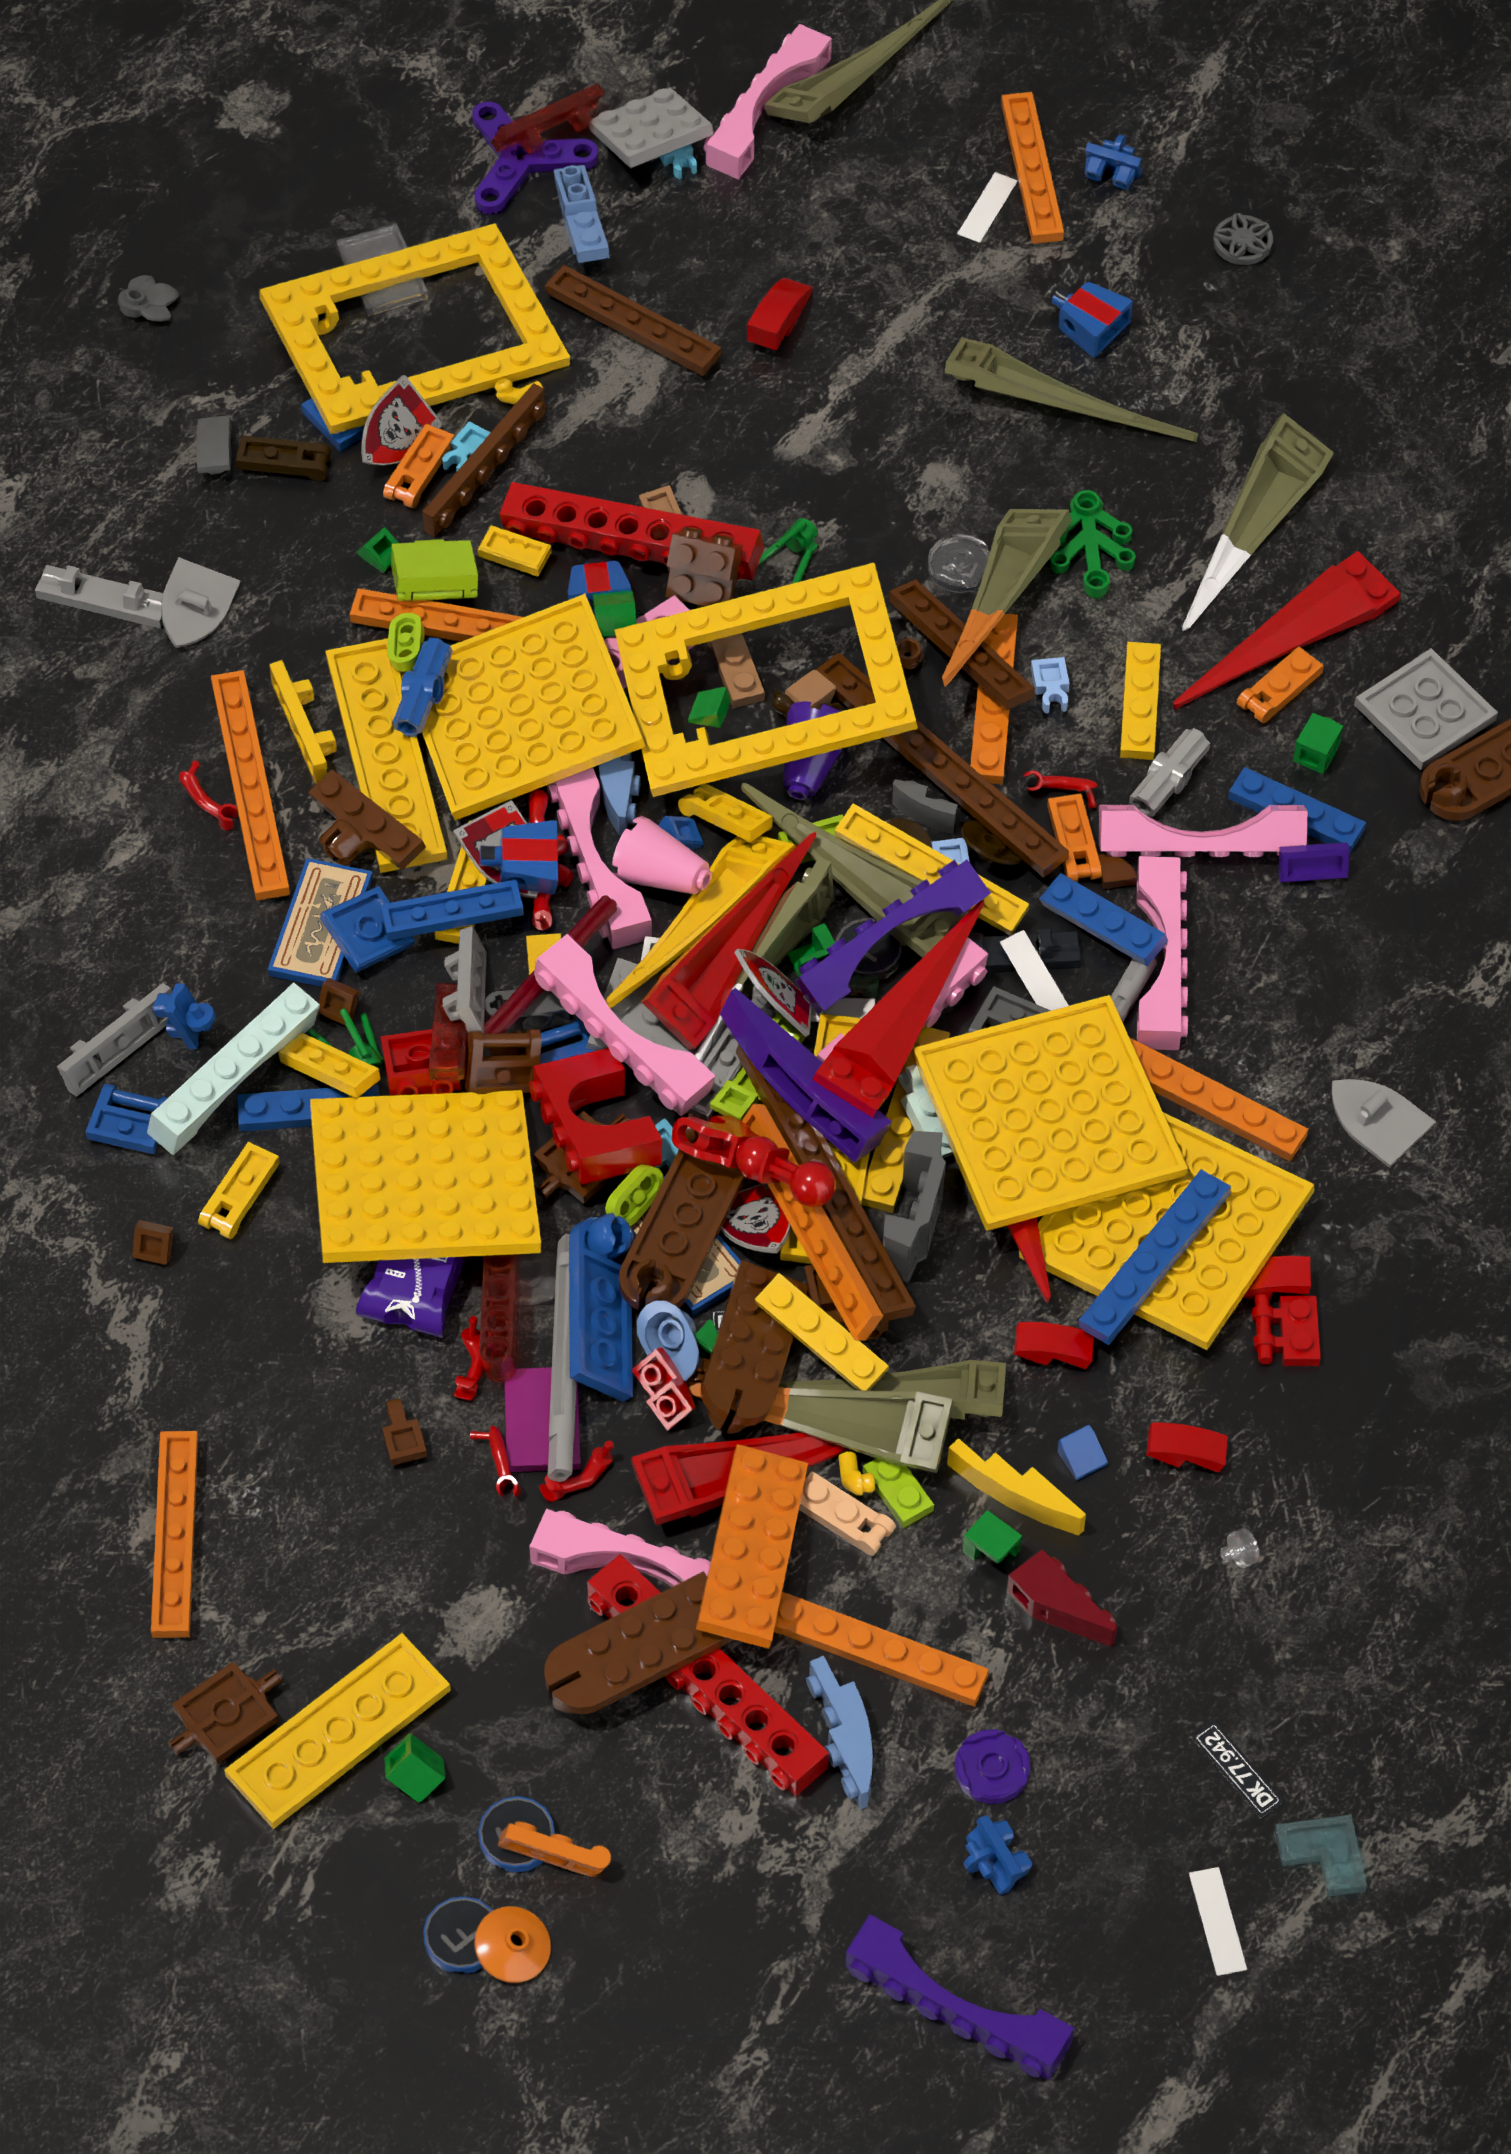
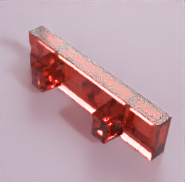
M597 83L500 127L491 144L498 153L520 143L525 151L531 154L537 151L543 143L539 133L566 121H569L577 132L587 128L592 121L588 111L597 106L599 99L603 97L605 92L600 84Z
M437 983L429 1058V1080L465 1079L468 1031L461 1019L450 1021L443 1008V998L456 992L458 984Z

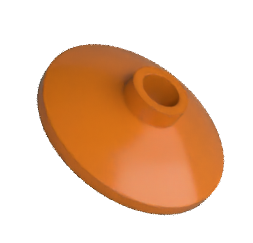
M514 1906L498 1908L485 1916L476 1930L474 1939L475 1952L482 1967L496 1979L508 1983H521L537 1976L547 1964L551 1951L550 1937L542 1921L530 1911ZM511 1935L520 1937L522 1945H514L511 1942Z

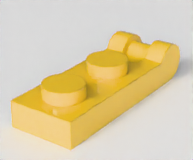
M702 784L694 790L693 795L687 794L678 801V807L683 815L687 817L696 815L749 842H752L773 827L772 815L708 784Z
M248 1142L203 1208L198 1224L207 1229L212 1227L220 1230V1235L232 1239L236 1235L241 1221L280 1164L279 1156ZM222 1208L230 1211L226 1217L218 1214Z

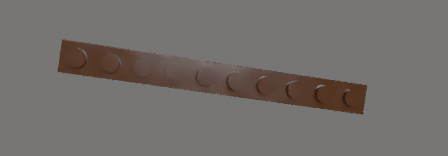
M837 653L816 669L836 686L834 696L849 709L876 703L870 679L840 653ZM917 719L918 729L883 738L1043 878L1069 858L1068 849Z
M738 1044L736 1054L798 1165L816 1161L823 1163L833 1172L836 1180V1189L832 1198L822 1205V1208L882 1312L883 1318L880 1320V1323L912 1316L916 1306L823 1134L803 1119L777 1093Z

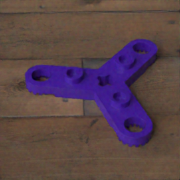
M482 102L473 109V125L479 130L484 140L499 157L474 193L475 207L478 208L479 212L483 211V214L489 213V215H492V213L497 214L498 211L501 212L502 208H505L508 200L514 196L529 173L554 172L553 170L561 169L570 165H584L585 169L588 168L590 170L592 166L595 167L596 163H598V147L590 140L529 141L500 105L494 102ZM487 113L491 115L492 113V116L495 115V118L483 120L481 116L483 117V114L487 115ZM583 150L584 152L588 151V154H590L585 158L576 156V152L578 154L579 151L583 152ZM523 154L524 157L522 160H518L517 155ZM488 194H490V196H492L493 194L494 197L496 196V198H498L497 200L492 202H487L483 200L485 196H488Z

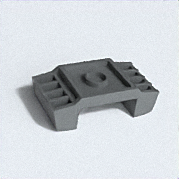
M913 1131L904 1150L902 1188L920 1192L918 1201H913L909 1219L888 1214L885 1217L883 1247L901 1280L909 1283L917 1263L927 1258L943 1201L946 1162L941 1156L943 1137L941 1132Z

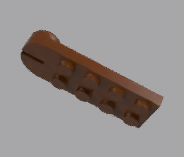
M1511 719L1426 767L1421 777L1420 796L1425 804L1431 802L1430 810L1434 814L1447 820H1465L1511 795Z
M680 1149L678 1150L620 1268V1293L630 1306L639 1310L645 1296V1306L658 1300L668 1301L680 1308L686 1302L746 1179L739 1171V1168H728L722 1164L699 1159ZM651 1284L656 1286L652 1288V1291L648 1292Z
M741 1260L737 1268L701 1384V1397L708 1409L709 1419L712 1425L719 1430L729 1414L734 1394L739 1396L735 1404L737 1408L736 1413L728 1427L727 1433L729 1434L738 1433L747 1426L756 1425L767 1417L774 1404L794 1337L755 1303V1298L778 1273ZM783 1276L806 1295L808 1290L806 1284Z
M703 1571L558 1645L549 1654L544 1667L545 1685L548 1690L549 1699L552 1698L553 1706L560 1711L575 1714L596 1712L734 1641V1639L696 1630L707 1579L705 1572Z

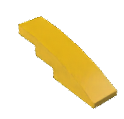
M959 1438L948 1447L947 1465L987 1495L1043 1524L1078 1536L1084 1531L1086 1514L1033 1467L1021 1476L997 1453H994L987 1461H984Z

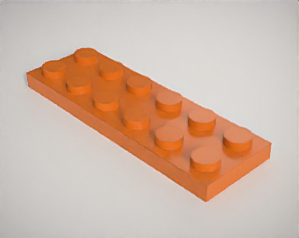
M737 1444L733 1455L696 1630L769 1649L774 1633L808 1463Z

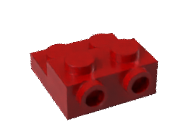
M450 1026L380 1036L390 1096L443 1094L461 1090Z

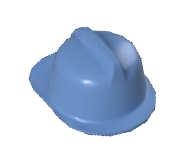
M657 1300L647 1304L640 1312L637 1320V1335L647 1356L656 1348L663 1347L675 1364L684 1382L687 1381L694 1374L699 1362V1349L694 1336L696 1334L694 1321L687 1313L679 1310L676 1305L668 1301Z

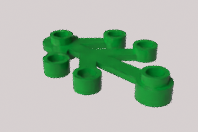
M1083 490L1078 492L1071 500L1070 516L1072 521L1060 537L1061 545L1058 548L1065 545L1067 533L1080 522L1082 523V531L1061 551L1053 553L1050 557V569L1057 574L1066 573L1069 570L1070 560L1085 547L1087 572L1083 578V590L1089 597L1098 599L1108 592L1110 584L1109 574L1101 569L1098 547L1114 557L1116 567L1123 571L1131 570L1134 567L1136 555L1133 550L1120 546L1131 541L1132 527L1128 523L1118 521L1102 510L1103 503L1095 492ZM1095 521L1112 531L1113 540L1096 529ZM1118 532H1125L1126 535H1120ZM1121 558H1128V559H1130V560H1129V561H1123V560H1121ZM1056 561H1063L1064 564H1057Z

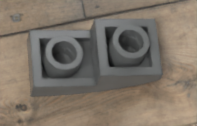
M230 415L198 419V473L219 474L225 470H231L232 449L230 440L232 423Z
M894 780L892 804L921 824L954 834L957 824L958 804L944 799L927 798L928 786L920 785L914 781Z

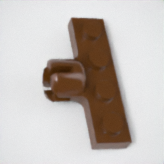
M332 769L308 792L314 802L336 818V822L320 836L319 842L323 845V850L331 859L336 860L340 858L336 862L339 865L347 866L365 849L373 848L399 869L403 870L426 848L421 838Z

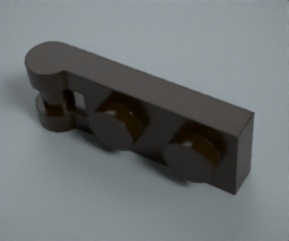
M241 435L236 456V468L308 476L314 481H323L326 479L328 470L325 464L330 461L332 450L329 446L320 443ZM305 458H312L313 461L304 460V459H305Z

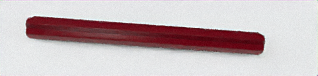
M608 895L602 896L570 930L568 935L583 948L617 911L616 901ZM534 971L484 1024L483 1034L505 1033L544 991L536 981Z

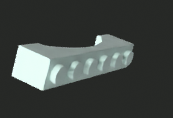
M295 983L291 984L151 1113L147 1134L172 1155L178 1152L197 1134L198 1129L213 1111L246 1077L299 1034H305L315 1024L320 1004Z

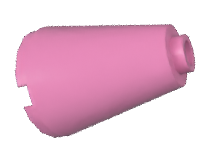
M643 816L637 817L632 821L637 823L633 830L625 829L615 849L612 865L618 867V873L613 874L624 883L697 894L700 890H705L708 887L712 877L708 862L652 820Z

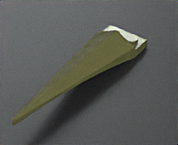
M953 0L936 1L909 22L864 50L823 71L783 87L763 104L767 115L811 123L833 111Z
M961 337L946 361L945 373L953 375L958 380H975V387L982 390L1197 442L1198 434L1196 432L1139 415L1088 395L1030 367L991 344Z
M742 783V791L765 813L772 815L773 821L797 844L808 834L816 832V838L808 849L807 854L815 862L818 857L831 861L833 879L877 921L885 917L882 910L897 899H900L904 904L914 897L910 890L923 881L844 842L787 809L749 784ZM970 909L958 917L955 916L953 911L926 914L908 920L888 932L902 946H909L923 958Z
M966 1360L941 1366L884 1374L870 1391H917L950 1398L954 1402L950 1418L965 1419V1414H976L981 1417H1002L1006 1363ZM844 1378L780 1382L779 1384L780 1388L857 1390Z

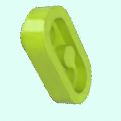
M400 614L389 625L387 654L392 667L398 671H410L414 668L423 645L425 629L417 614Z
M649 1165L635 1167L609 1196L606 1202V1214L614 1213L615 1217L625 1218L630 1226L633 1225L652 1205L664 1180L662 1172L658 1168Z

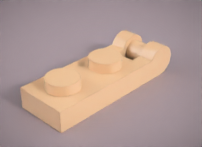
M811 1471L805 1479L799 1510L866 1554L875 1555L881 1547L880 1541L884 1536L889 1537L895 1530L896 1524L891 1518L884 1514L876 1513L815 1472ZM865 1525L872 1528L869 1533H863L861 1529Z

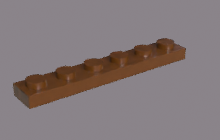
M564 264L545 284V291L548 295L702 376L721 356L720 346Z
M534 383L422 511L425 533L436 537L442 528H447L461 506L464 507L469 503L473 492L479 485H484L488 481L492 470L498 463L501 464L506 460L510 449L517 442H521L525 438L529 427L535 420L539 421L546 411L544 388Z
M916 579L890 590L889 602L951 658L966 624ZM984 641L962 667L972 679L1006 710L1034 698L1035 688Z

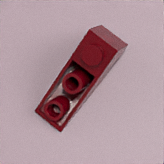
M1042 1549L1009 1574L1007 1592L1032 1618L1110 1647L1115 1644L1117 1624L1113 1616L1107 1610H1100L1096 1606L1088 1590L1082 1584H1075L1067 1575L1065 1567L1057 1558H1050Z

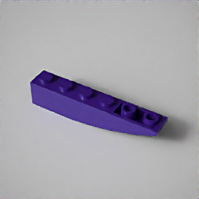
M734 988L731 990L720 1015L740 1047L777 1093L803 1119L822 1133L824 1137L853 1162H857L879 1146L892 1121L879 1110L871 1118L813 1081L816 1071L823 1062L738 989Z

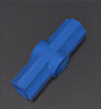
M429 638L428 641L423 642L413 671L408 670L403 676L401 684L402 699L392 723L395 730L402 732L405 736L416 737L418 733H422L433 703L438 704L442 699L444 693L443 676L453 651L451 646L444 643L441 639Z

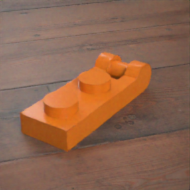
M425 424L386 483L383 496L393 501L399 499L403 501L405 506L413 509L416 508L421 494L442 464L444 455L451 450V442L455 438L454 434ZM404 482L411 484L408 489L401 487Z
M1298 646L1250 689H1245L1238 697L1237 705L1244 710L1250 709L1255 713L1254 717L1264 724L1323 673L1324 665Z
M1075 794L1049 798L1047 807L1056 840L1069 850V858L1063 862L1064 875L1075 882H1078V878L1089 877L1090 880L1100 879L1102 877L1101 865L1082 795ZM1075 859H1086L1087 864L1076 865Z
M524 1822L509 1823L502 1831L498 1843L499 1847L588 1877H595L600 1874L611 1861L610 1852L603 1846H595L589 1850L574 1845L573 1840L567 1836L552 1834L550 1837L538 1833L535 1826Z

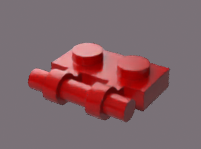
M1256 1295L1255 1307L1252 1309V1321L1256 1324L1257 1335L1253 1340L1254 1350L1258 1352L1259 1363L1270 1364L1273 1361L1272 1353H1282L1283 1366H1319L1320 1345L1316 1296H1280L1279 1308H1272L1269 1306L1268 1295ZM1271 1325H1280L1281 1337H1275L1271 1334Z

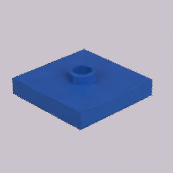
M379 886L323 911L320 915V920L355 973L412 947L415 943L413 936L387 940L380 905L390 902Z

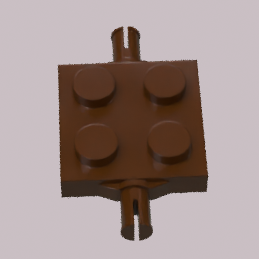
M584 1111L577 1116L591 1124L605 1125L595 1121ZM622 1113L610 1125L630 1121L628 1117L625 1118V1114ZM553 1137L533 1154L534 1162L549 1175L544 1182L535 1188L537 1194L542 1196L544 1200L558 1187L568 1190L584 1204L614 1178L611 1177L581 1185L575 1172H569L565 1161V1153L562 1148L558 1149L556 1147Z
M234 1661L172 1703L173 1711L184 1723L186 1730L168 1742L170 1749L177 1756L193 1743H196L205 1749L217 1765L279 1722L277 1713L266 1701L265 1693L279 1683H282L280 1675L276 1673L275 1669H272L266 1675L254 1681V1679L246 1676Z

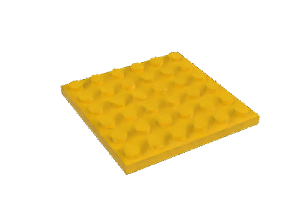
M586 594L451 645L453 653L443 676L444 693L442 699L438 704L433 703L422 731L455 821L646 747ZM400 671L402 678L406 671Z
M1110 995L914 1047L912 1050L913 1060L919 1070V1074L986 1231L1180 1178L1187 1174V1165Z
M522 1090L498 1091L487 1094L467 1092L310 1099L323 1263L541 1253V1238Z
M1163 1112L1187 1165L1186 1176L1043 1215L1038 1223L1045 1267L1046 1271L1098 1296L1201 1169L1229 1184L1231 1186V1194L1134 1314L1208 1350L1314 1193V1184ZM1019 1250V1257L1024 1260V1258H1023V1256H1022V1254H1021V1252H1020V1250Z

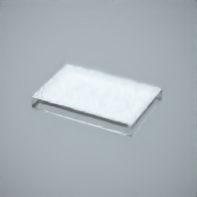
M397 224L337 240V248L345 265L407 248ZM421 276L360 295L359 297L367 315L370 316L428 299V291Z

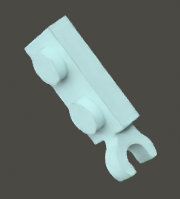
M916 1064L906 1067V1072L898 1076L901 1086L907 1093L900 1101L914 1130L943 1133L941 1156L946 1158L954 1155Z

